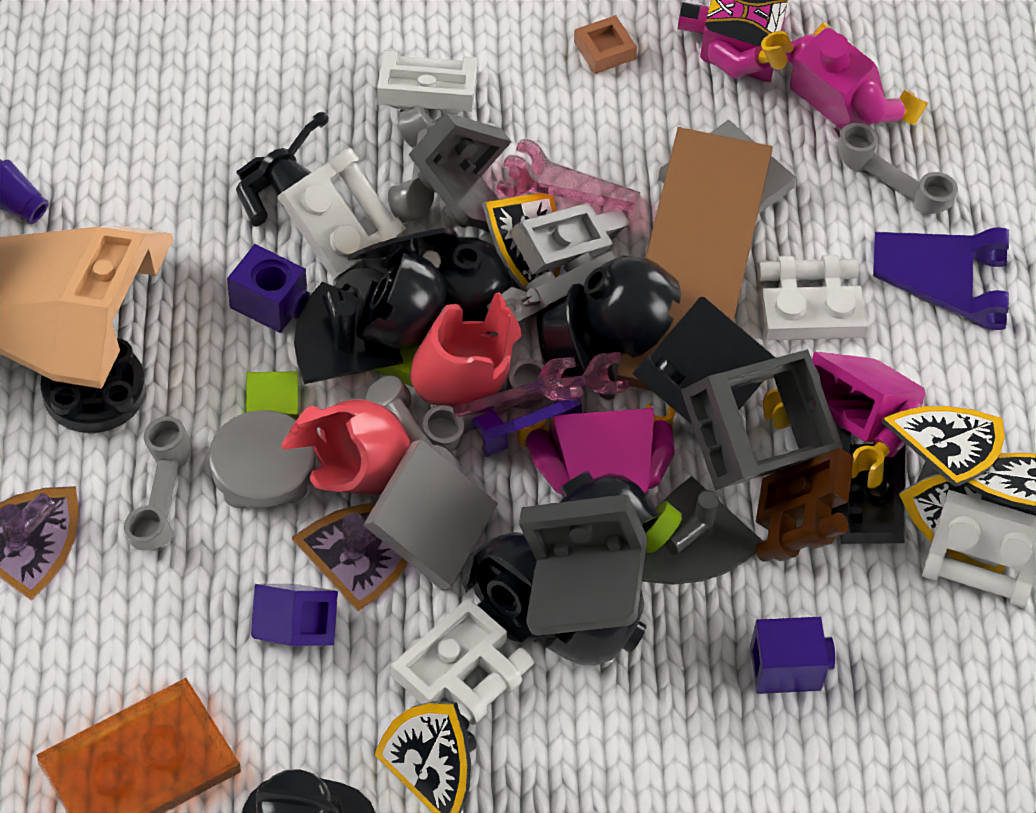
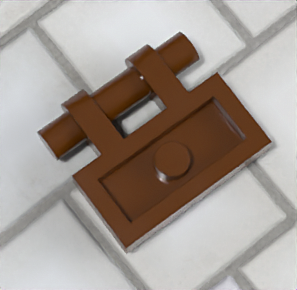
M839 447L762 478L755 522L768 530L767 539L758 542L755 547L756 554L761 561L767 562L772 559L785 561L794 558L799 554L800 549L808 546L817 549L830 545L835 541L836 536L848 531L846 517L842 513L831 515V511L834 507L848 503L854 461L853 456ZM803 519L802 526L796 528L797 521Z

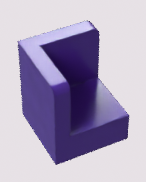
M255 584L251 627L252 638L288 646L334 645L338 591L301 584Z

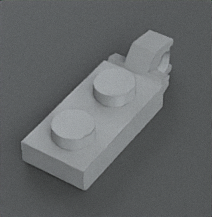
M585 203L523 220L516 224L509 233L532 274L566 265L587 252L590 253L591 257L603 254L613 246L611 239L616 238V235L624 228L629 227L630 223L621 208L596 215L591 205Z
M609 251L593 259L590 253L587 252L567 263L563 267L566 272L565 274L556 278L553 272L549 271L526 285L528 289L526 292L511 287L501 295L518 323L526 322L538 316L541 311L566 300L568 290L572 284L581 283L584 286L586 278L593 270L615 259L612 251Z

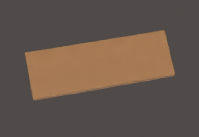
M682 127L677 128L645 258L659 264L679 281L681 291L680 304L672 300L671 308L667 314L674 320L669 330L655 346L643 355L632 358L627 353L621 355L622 359H620L616 375L617 384L652 391L632 373L645 358H648L700 297L708 299L734 322L773 146Z

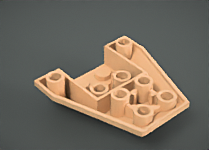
M107 226L0 237V354L53 381L102 389L120 352L112 322L136 273L157 275L173 242L172 233L127 226Z

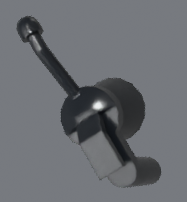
M325 112L315 114L313 116L314 120L305 125L288 149L279 148L270 152L266 157H255L236 171L241 180L236 187V193L253 226L262 225L268 217V213L258 194L259 192L272 185L278 196L312 173L297 163L294 154L311 131L318 126L322 128L328 123L329 117Z

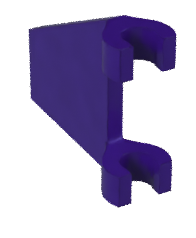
M995 227L975 235L875 232L873 277L966 317L987 329H1006L1009 292L993 290L973 297V258L992 267L1007 266L1009 229Z
M564 382L546 390L548 400L553 399L555 403L504 423L494 411L472 418L471 422L474 429L478 428L481 431L485 441V446L482 447L484 455L489 457L508 449V433L558 414L582 413V402L578 392L568 382Z

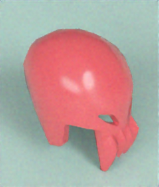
M500 292L494 294L484 322L462 321L463 310L458 304L446 305L416 351L410 369L411 383L422 400L435 406L445 405L454 409H468L477 407L490 400L505 384L510 370L512 347L522 337L518 321L511 312L510 307H507ZM487 332H496L499 334L497 336L488 334Z
M353 399L342 401L325 409L310 405L295 421L290 432L284 438L281 447L286 450L313 446L315 454L322 467L312 471L309 477L317 489L379 495L384 491L411 442L403 424L386 407L367 400ZM317 427L320 428L321 438L318 434Z

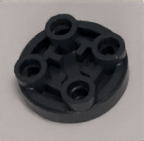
M117 338L120 352L102 389L53 381L43 375L41 376L40 385L45 408L57 423L77 432L99 433L121 426L137 413L145 397V377L143 367L133 353L132 346L127 341Z

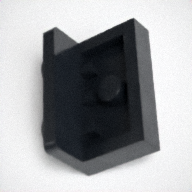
M840 429V441L843 450L851 456L859 447L874 446V444H853L852 433L846 429ZM906 443L894 457H885L883 481L879 486L875 488L867 487L869 470L861 471L855 478H851L848 503L834 507L831 511V515L842 513L848 521V531L840 535L841 544L905 543L906 508L899 492L906 489Z

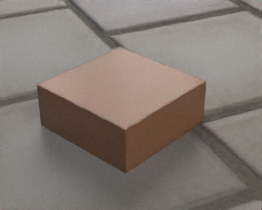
M616 15L577 28L574 31V43L594 74L636 60L637 46Z

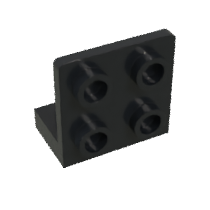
M700 297L648 358H645L632 374L692 424L681 393L682 389L708 376L776 357L708 299ZM764 381L732 390L738 410Z

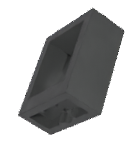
M808 349L711 375L681 390L715 490L781 471L839 447L843 449L838 435L837 423L831 415L821 387L820 375L813 364ZM774 378L799 449L756 461L732 390Z

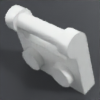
M384 50L377 85V105H389L400 110L419 106L427 109H438L443 113L451 114L460 111L472 112L477 83L478 57L464 56V60L459 61L399 56V51Z
M351 147L277 196L333 279L360 261L349 260L348 255L367 246L392 239L406 230L399 217L393 219L355 163L359 159ZM337 174L342 177L378 230L372 235H367L330 181Z
M948 490L921 577L937 581L938 576L1010 598L1009 604L1025 608L1036 576V516ZM947 548L1019 570L1017 577L1013 578L945 557Z

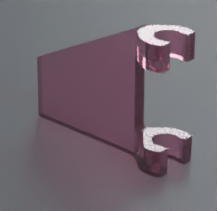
M521 139L516 151L528 154L532 160L531 166L520 156L508 155L503 167L510 169L508 175L513 179L519 180V182L511 184L500 180L495 190L496 193L506 198L517 197L528 192H538L629 212L633 211L641 193L553 163L546 157L542 148L536 142L529 139Z
M609 352L598 354L590 361L583 375L561 378V375L565 369L576 366L574 358L552 359L544 365L534 382L453 407L455 417L482 414L545 397L558 402L574 400L582 396V388L588 387L601 395L623 393L629 388L628 381L612 382L608 377L609 366L612 363L622 361L621 353Z

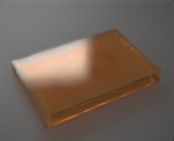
M187 678L36 755L40 768L66 813H165L241 772L239 761Z

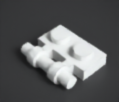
M822 255L821 260L795 261L794 256H778L777 261L758 262V280L777 281L778 288L762 289L760 301L766 341L865 338L868 323L861 286H841L840 279L858 278V260L839 259L838 255ZM821 279L822 287H797L796 280Z
M467 598L390 665V676L421 704L440 701L444 697L450 702H457L460 713L469 720L470 724L475 725L488 713L487 706L502 692L511 693L522 683L521 675L533 666L534 661L530 654L522 648L516 650L509 658L502 655L498 649L506 643L507 631L471 599ZM480 666L489 675L472 690L463 680Z

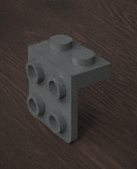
M445 112L441 118L435 120L429 126L427 134L409 153V156L420 170L418 173L419 179L426 187L440 196L446 204L444 207L446 215L454 223L463 228L471 226L483 229L487 233L490 232L482 203L499 199L481 176L512 141L501 128Z
M629 495L606 496L521 508L519 526L537 560L526 619L530 632L534 635H546L621 627L634 623L638 616L647 536Z

